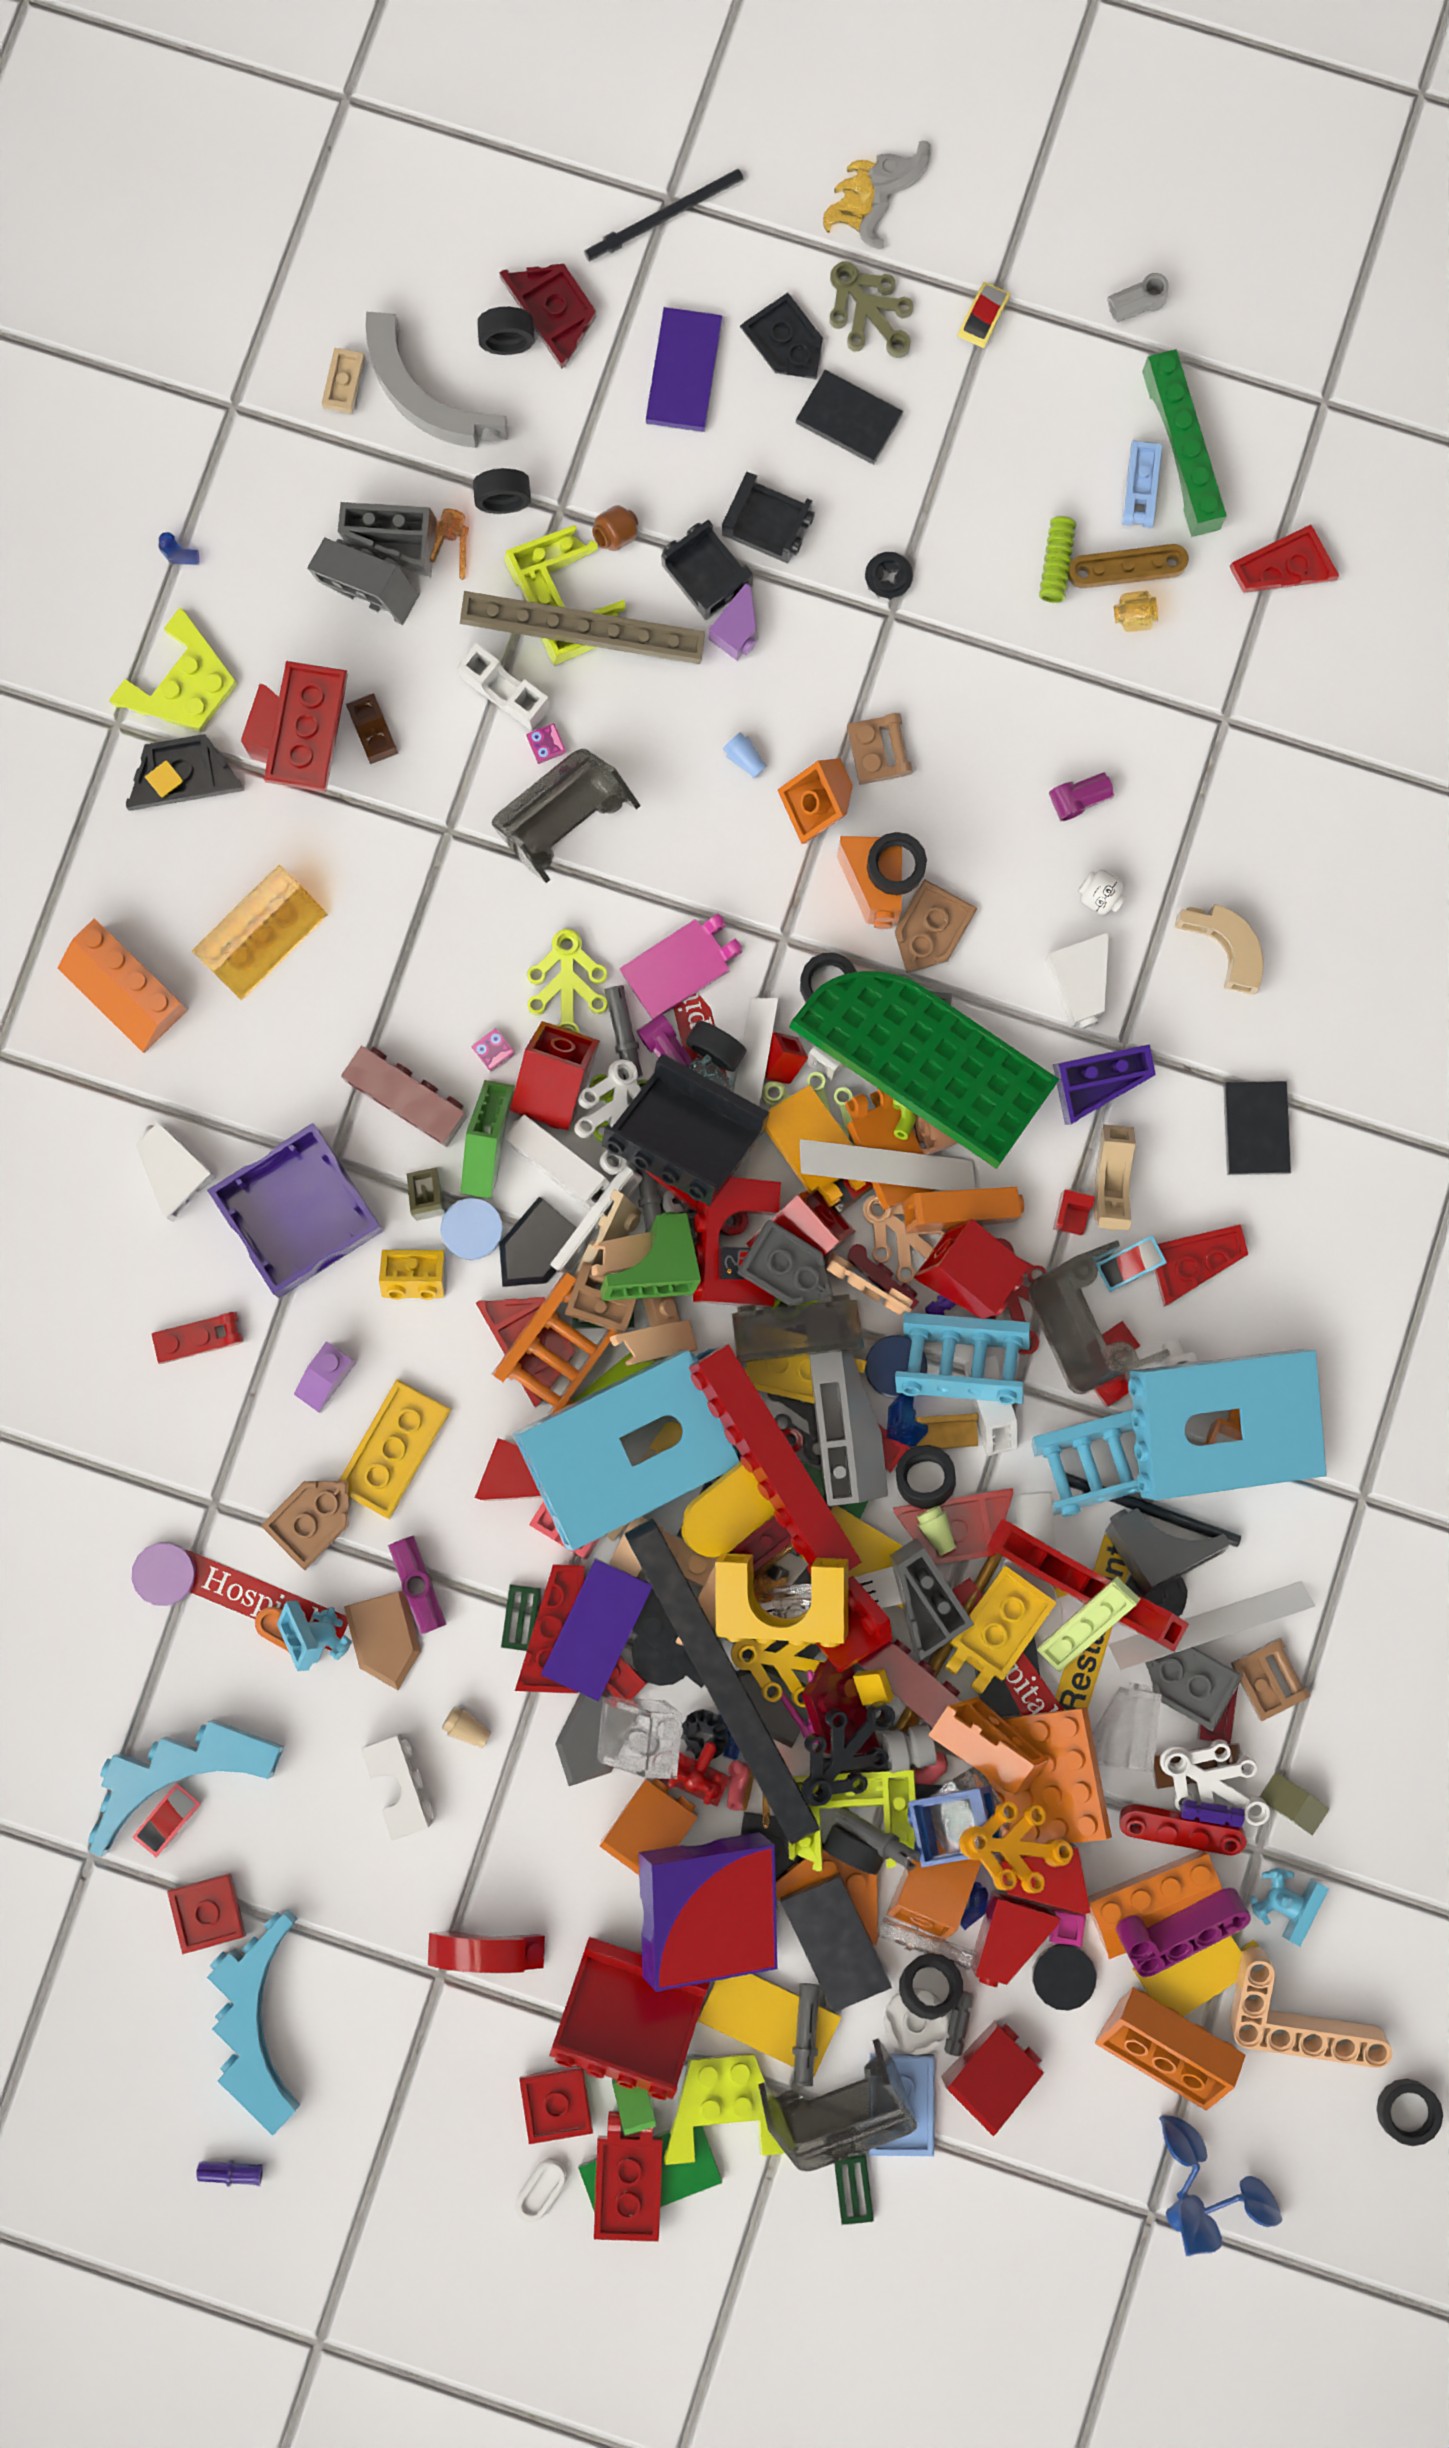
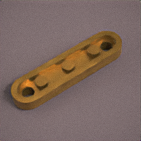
M1178 544L1081 555L1074 558L1070 563L1068 579L1077 588H1092L1179 576L1184 572L1189 556L1187 551ZM1172 559L1177 565L1170 566L1167 560ZM1081 570L1085 571L1088 576L1082 578L1078 575L1077 572Z

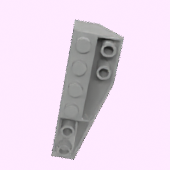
M837 1312L804 1314L825 1502L827 1506L887 1497L888 1489L882 1434Z

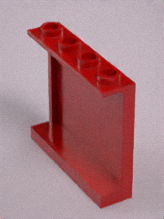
M589 1937L549 2056L555 2058L554 2061L561 2066L572 2068L573 2065L584 2068L586 2069L585 2072L590 2076L596 2078L607 2076L616 2079V2083L624 2088L635 2089V2087L647 2090L648 2095L655 2099H673L710 1982L656 1992L643 1978L641 1954Z

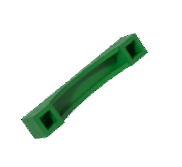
M1177 349L1150 355L1147 357L1142 373L1149 397L1153 399L1158 408L1172 447L1182 490L1183 511L1191 537L1218 531L1221 529L1227 515Z

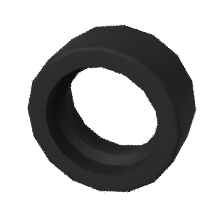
M511 306L496 307L481 313L477 319L478 342L484 351L497 355H514L530 349L534 344L533 316L524 309Z
M509 468L492 469L482 472L473 480L475 507L480 511L490 514H508L520 511L531 503L529 476L523 471Z
M901 832L885 834L875 841L869 851L866 867L869 879L877 889L886 894L901 895L909 893L923 879L927 857L923 846L911 835ZM889 847H904L914 857V871L910 877L903 881H891L885 878L879 870V857Z
M835 952L821 953L812 957L804 966L800 977V992L804 1001L807 1002L814 993L811 987V979L817 969L823 966H834L839 968L844 974L857 972L853 963L845 956Z
M697 1021L686 1039V1044L693 1051L714 1065L730 1072L736 1071L747 1052L745 1046L737 1039L705 1021Z
M931 1445L916 1446L906 1451L899 1459L895 1469L897 1488L902 1498L911 1506L921 1509L933 1508L944 1504L953 1495L956 1486L955 1467L950 1456L940 1448ZM928 1461L940 1465L944 1471L945 1479L939 1489L921 1493L910 1487L907 1475L914 1465Z
M832 1825L823 1845V1849L833 1857L856 1869L873 1875L879 1873L885 1858L878 1854V1850L836 1825Z
M928 1953L918 1956L905 1967L899 1979V1993L903 2004L912 2014L919 2018L933 2020L945 2016L958 2005L963 1995V1979L960 1970L952 1960L941 1954ZM926 1967L935 1968L942 1972L949 1984V1994L946 2000L935 2006L927 2005L920 2001L913 1989V1979L916 1973Z
M1411 2079L1395 2080L1387 2085L1378 2097L1376 2107L1378 2121L1384 2131L1400 2144L1408 2146L1424 2145L1435 2138L1441 2129L1443 2120L1441 2103L1435 2093L1419 2081ZM1405 2093L1418 2094L1424 2099L1428 2107L1426 2122L1421 2128L1412 2132L1399 2129L1391 2117L1392 2104L1397 2097Z

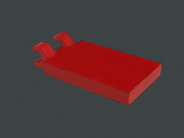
M609 2111L607 2136H598L594 2240L659 2242L663 2138L653 2137V2127L625 2136L624 2131H621L619 2111Z

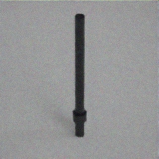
M740 169L728 173L618 233L613 231L603 236V241L584 250L585 257L590 262L607 252L613 253L621 249L622 244L742 181L743 175Z
M1065 1472L1071 1488L1082 1491V1494L1091 1492L1087 1479ZM1130 1495L1109 1500L1132 1510L1138 1508L1143 1514L1209 1538L1225 1534L1231 1546L1238 1547L1241 1541V1535L1161 1506L1147 1503Z

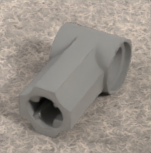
M1151 273L1144 278L1143 282L1108 296L1107 302L1113 320H1116L1118 323L1144 311L1153 312L1161 309L1165 304L1169 287L1166 277L1160 273ZM1150 289H1156L1161 294L1151 295L1147 291Z

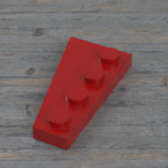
M552 1565L515 1691L578 1694V1692L542 1676L541 1672L584 1583L585 1566Z

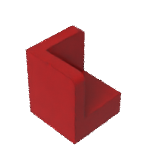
M778 1032L772 1033L765 1079L790 1084L808 1059L798 1037Z
M1064 1189L1060 1195L1053 1229L1082 1236L1085 1231L1089 1211L1093 1208L1095 1196Z

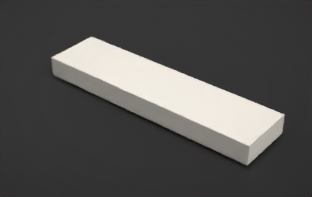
M626 1165L616 1175L550 1265L563 1274L567 1272L571 1275L579 1265L588 1244L594 1239L597 1240L600 1234V1226L597 1224L602 1214L608 1215L614 1201L609 1199L613 1190L616 1189L629 1198L642 1181L643 1176Z

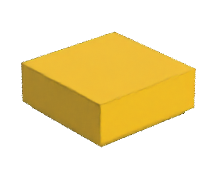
M885 1669L858 1671L853 1676L862 1705H871L875 1702H884L886 1704L894 1699Z

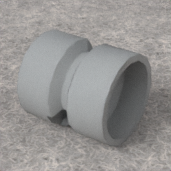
M927 1723L911 1726L908 1728L907 1733H903L900 1729L882 1732L883 1749L888 1754L887 1765L890 1773L909 1770L911 1764H914L917 1768L936 1764L935 1745L933 1739L928 1736L931 1730Z

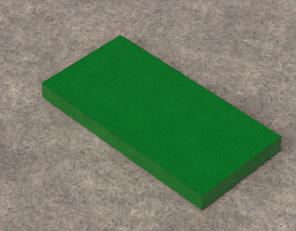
M703 2126L693 2127L695 2162L670 2165L664 2163L671 2129L653 2136L655 2138H663L660 2207L722 2183V2178ZM597 2158L578 2166L594 2213Z

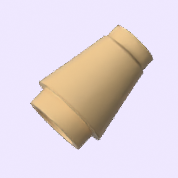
M455 1706L442 1726V1729L448 1732L447 1736L475 1746L477 1745L480 1748L484 1747L491 1735V1731L486 1729L465 1708L460 1710Z

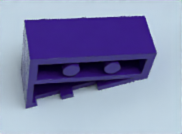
M1150 1044L1053 1064L1054 1074L1060 1079L1057 1083V1089L1065 1125L1075 1123L1080 1118L1155 1076Z

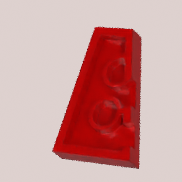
M1241 1224L1157 1244L1167 1262L1165 1265L1154 1270L1163 1306H1167L1248 1255Z

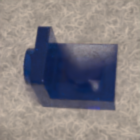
M900 1393L888 1407L887 1438L910 1446H916L928 1433V1425L914 1421L916 1416V1410L913 1408L914 1396Z

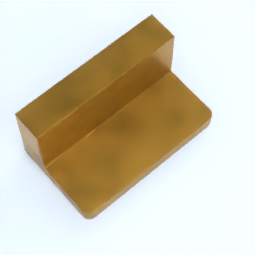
M978 1413L915 1417L913 1419L915 1447L931 1445L940 1449L977 1447Z

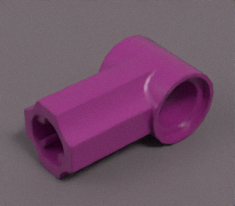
M1105 772L1075 784L1074 782L1061 784L1048 792L1060 821H1067L1077 817L1085 809L1113 799L1115 796L1113 785Z
M662 1013L636 1030L649 1052L654 1053L658 1059L664 1054L688 1068L694 1064L684 1047L677 1040V1034Z

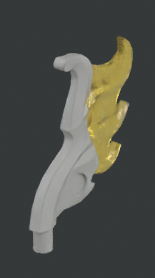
M924 140L920 141L917 153L913 157L905 158L893 154H881L876 157V163L878 164L868 160L852 162L846 171H856L858 174L853 178L841 181L834 188V193L843 191L845 196L839 202L832 204L826 209L823 216V226L826 232L830 233L832 225L843 223L858 231L865 244L877 249H883L884 240L874 236V227L889 207L888 196L910 187L921 177L929 162L930 143Z

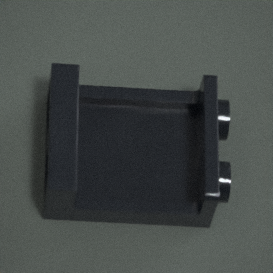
M746 471L723 520L722 536L788 564L791 555L796 556L801 548L803 538H800L803 529H809L815 516V512L812 511L813 500L807 498L805 503L786 496L757 483L758 476Z
M709 520L703 524L697 523L687 531V536L679 542L676 540L670 542L663 549L661 555L662 567L705 620L730 603L745 583L750 587L753 586V573L746 565L742 567L714 533L713 524Z

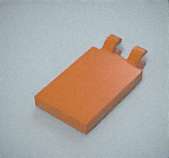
M880 1089L871 1093V1101L876 1107L868 1110V1100L864 1093L854 1096L852 1100L845 1102L846 1110L853 1120L846 1126L855 1146L923 1154L913 1129L906 1140L899 1139L894 1135V1130L901 1118V1110L893 1107V1098ZM871 1182L883 1210L903 1203L913 1193L933 1192L936 1190Z

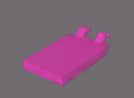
M719 913L711 917L702 926H700L696 919L619 968L620 973L651 1019H654L661 1013H667L728 973L730 969L726 963L742 953V947L736 938L721 948L713 935L726 927V923Z

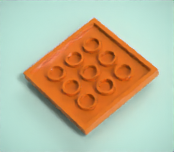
M1087 1707L1002 1718L1048 1759V1762L1030 1788L1015 1795L1003 1790L996 1782L977 1770L979 1786L991 1785L995 1806L1003 1802H1012L1018 1809V1816L1015 1821L1003 1823L1000 1826L1002 1837L1023 1816L1026 1807L1039 1805L1046 1813L1044 1823L1032 1826L1019 1841L1046 1844L1049 1840L1063 1839L1070 1844L1111 1838V1829ZM1005 1807L1004 1814L1008 1818L1009 1811ZM1033 1810V1812H1032V1818H1033L1034 1821H1035L1036 1818H1037V1815H1036L1035 1811Z

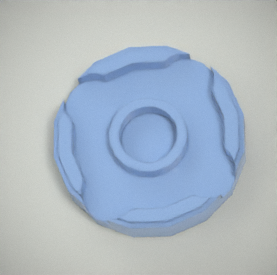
M467 1198L457 1201L448 1208L442 1218L440 1231L443 1242L451 1253L461 1259L477 1260L486 1257L496 1250L502 1239L503 1225L500 1215L492 1205L482 1199Z

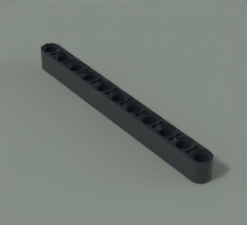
M651 1518L624 1534L788 1841L791 1845H794L819 1831L820 1827L809 1805L802 1798L795 1779L719 1638L716 1637L712 1625L655 1520Z

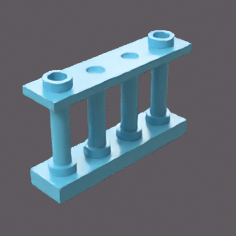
M904 1313V1336L910 1338L912 1343L907 1372L896 1371L895 1373L897 1393H903L907 1396L929 1395L998 1401L1006 1405L1013 1403L1023 1404V1382L1015 1381L1018 1350H1029L1030 1322ZM926 1341L943 1343L939 1375L920 1373L924 1342ZM956 1344L974 1345L970 1377L951 1376ZM987 1347L1006 1348L1002 1380L983 1378Z
M1134 1410L1033 1437L1031 1446L1035 1457L1043 1455L1044 1458L1048 1459L1060 1496L1059 1501L1053 1502V1515L1062 1513L1063 1517L1072 1516L1081 1512L1080 1508L1140 1492L1137 1487V1479L1133 1480L1120 1440L1124 1432L1134 1430L1135 1433V1428L1131 1421V1414ZM1102 1438L1104 1441H1108L1121 1484L1107 1488L1102 1486L1090 1449L1091 1441ZM1072 1446L1075 1450H1078L1091 1492L1074 1497L1059 1455L1062 1453L1061 1449Z

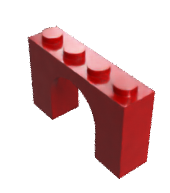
M731 1177L711 1206L699 1201L698 1213L694 1217L693 1228L697 1232L694 1249L701 1281L693 1293V1302L758 1308L774 1307L775 1297L749 1280H719L718 1248L721 1227L732 1214L772 1215L779 1213L781 1182Z

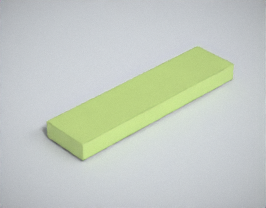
M1115 1577L1042 1642L1037 1651L1060 1672L1135 1607L1140 1598L1118 1577Z

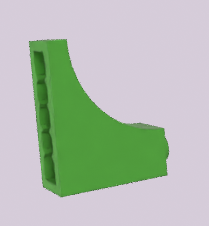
M484 1080L466 1131L460 1193L475 1197H492L497 1182L501 1148L514 1095V1085Z
M665 1212L661 1215H656L650 1230L651 1248L649 1253L642 1261L625 1271L606 1274L600 1289L602 1301L693 1295L701 1278L687 1213Z

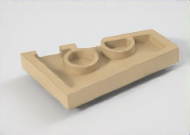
M616 1189L613 1190L609 1198L614 1201L608 1215L602 1214L597 1224L600 1226V1234L597 1240L594 1239L588 1244L573 1276L576 1279L584 1261L593 1264V1266L603 1264L604 1250L594 1249V1244L626 1237L637 1228L640 1222L642 1212L624 1194ZM588 1280L586 1286L595 1288L600 1283Z

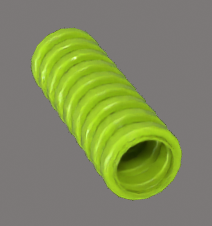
M1066 516L1052 518L1050 520L1051 527L1048 530L1050 536L1047 538L1048 545L1045 549L1047 553L1044 556L1046 563L1043 564L1045 572L1041 576L1043 581L1040 583L1042 590L1039 591V597L1050 603H1059L1066 598L1064 592L1067 590V585L1065 583L1068 582L1067 574L1070 569L1068 565L1071 563L1070 556L1073 552L1071 547L1074 545V529L1077 525L1072 518Z

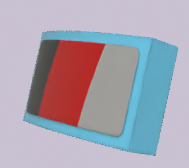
M1153 1235L1097 1263L1096 1267L1109 1292H1112L1165 1265L1167 1262Z

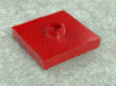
M231 1873L167 1891L182 1955L247 1936Z
M572 2067L519 2077L529 2144L593 2134L584 2068Z

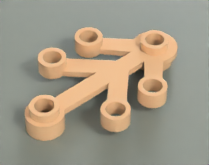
M872 1195L865 1201L863 1206L865 1219L873 1224L875 1248L872 1252V1257L877 1263H886L891 1257V1249L887 1246L886 1242L887 1225L896 1233L899 1264L896 1278L901 1283H910L915 1276V1270L911 1266L910 1246L927 1259L934 1248L918 1235L939 1234L943 1236L945 1232L939 1230L906 1234L905 1223L895 1216L903 1214L902 1203L885 1209L882 1215L877 1216L873 1213L872 1208L875 1205L881 1204L877 1195ZM879 1248L887 1251L888 1256L885 1259H879L876 1256V1251ZM901 1269H909L911 1277L909 1279L901 1278Z
M831 1253L826 1261L828 1266L825 1270L842 1280L847 1275L849 1277L846 1281L847 1283L877 1302L882 1297L885 1298L883 1306L901 1316L904 1311L910 1314L912 1311L910 1306L914 1302L913 1300L894 1288L886 1294L858 1275L850 1272L853 1264L837 1254Z

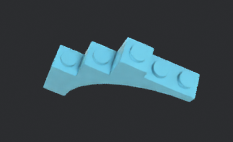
M211 1720L208 1721L207 1725L202 1724L195 1740V1743L199 1744L198 1748L170 1737L160 1738L159 1742L155 1741L150 1749L148 1760H151V1764L121 1753L113 1755L112 1759L108 1758L105 1761L100 1774L104 1778L101 1786L112 1790V1794L108 1793L101 1805L100 1811L104 1814L100 1825L95 1824L90 1833L88 1842L92 1843L89 1852L100 1857L107 1854L119 1830L132 1813L155 1792L172 1782L194 1774L215 1771L242 1772L269 1779L275 1773L285 1746L222 1722Z
M290 1910L286 1911L282 1916L278 1912L272 1916L264 1925L268 1931L260 1940L254 1936L241 1950L245 1954L244 1957L236 1949L232 1950L228 1955L222 1951L209 1965L213 1971L207 1976L234 2004L232 2006L228 2002L216 2014L215 2018L219 2022L212 2030L239 2055L237 2058L232 2054L219 2068L224 2074L217 2082L272 2136L300 2106L299 2102L284 2086L272 2064L264 2039L262 2021L263 1990L271 1960L282 1938L298 1919Z

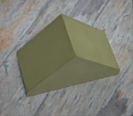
M437 1167L407 1173L409 1205L412 1217L418 1221L444 1215L446 1209Z
M1276 1772L1259 1796L1265 1800L1269 1807L1312 1836L1330 1810L1313 1795Z

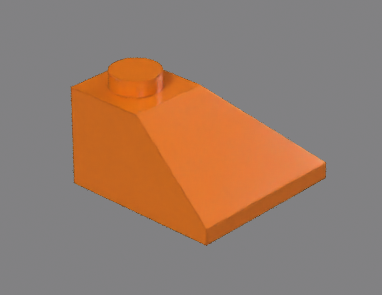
M841 758L818 760L777 789L801 844L807 843L847 815L853 784Z

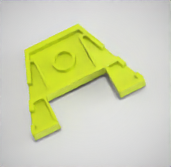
M179 607L163 629L168 635L187 647L186 651L151 696L124 679L109 701L115 707L127 708L138 714L150 715L163 719L168 723L202 732L237 686V683L184 610Z
M742 2054L688 2060L678 2100L679 2105L675 2121L672 2124L668 2148L664 2156V2163L666 2165L695 2162L693 2127L758 2121L759 2147L762 2156L791 2153L790 2145L755 2055Z

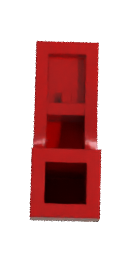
M459 1931L429 1933L427 1966L472 1973H523L525 1970L543 1969L545 1935L482 1936Z

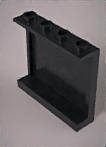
M662 1054L656 1061L654 1074L612 1127L608 1124L606 1125L602 1147L606 1148L613 1155L620 1156L633 1163L640 1170L655 1175L667 1185L674 1186L689 1194L694 1200L711 1206L764 1133L770 1112Z

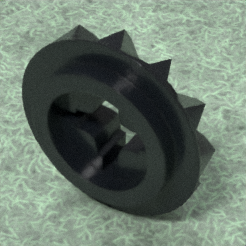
M895 552L877 554L869 561L865 570L868 590L875 593L877 598L883 597L891 600L898 596L902 597L912 584L913 570L911 564L904 556ZM883 569L887 570L889 574L897 572L894 576L895 585L889 580L881 581L884 576Z
M705 1709L696 1710L687 1715L686 1720L681 1725L683 1734L680 1738L687 1745L686 1751H691L695 1754V1759H698L704 1745L712 1742L717 1748L712 1759L719 1757L725 1751L728 1744V1731L723 1720L714 1712ZM702 1730L703 1733L713 1736L704 1742V1739L696 1737V1734Z

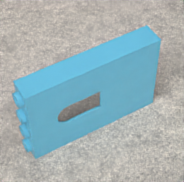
M1297 1349L1130 1370L1131 1379L1129 1380L1128 1388L1133 1399L1134 1410L1131 1414V1421L1136 1433L1134 1454L1138 1460L1139 1467L1137 1487L1141 1492L1142 1498L1156 1501L1327 1476L1316 1351ZM1231 1409L1240 1410L1242 1440L1199 1446L1193 1445L1187 1440L1185 1425L1191 1416Z
M679 1350L512 1433L566 1549L574 1551L727 1473L740 1462L738 1459L740 1452L736 1445H732L727 1440L724 1434L725 1427L719 1418L712 1415L707 1406L708 1400L703 1391H699L691 1381V1372L688 1367L696 1363L698 1359L693 1353L690 1354L689 1350ZM669 1415L675 1417L682 1426V1436L679 1442L632 1467L619 1438L662 1416Z

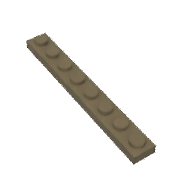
M464 591L460 624L694 664H700L702 661L705 631Z

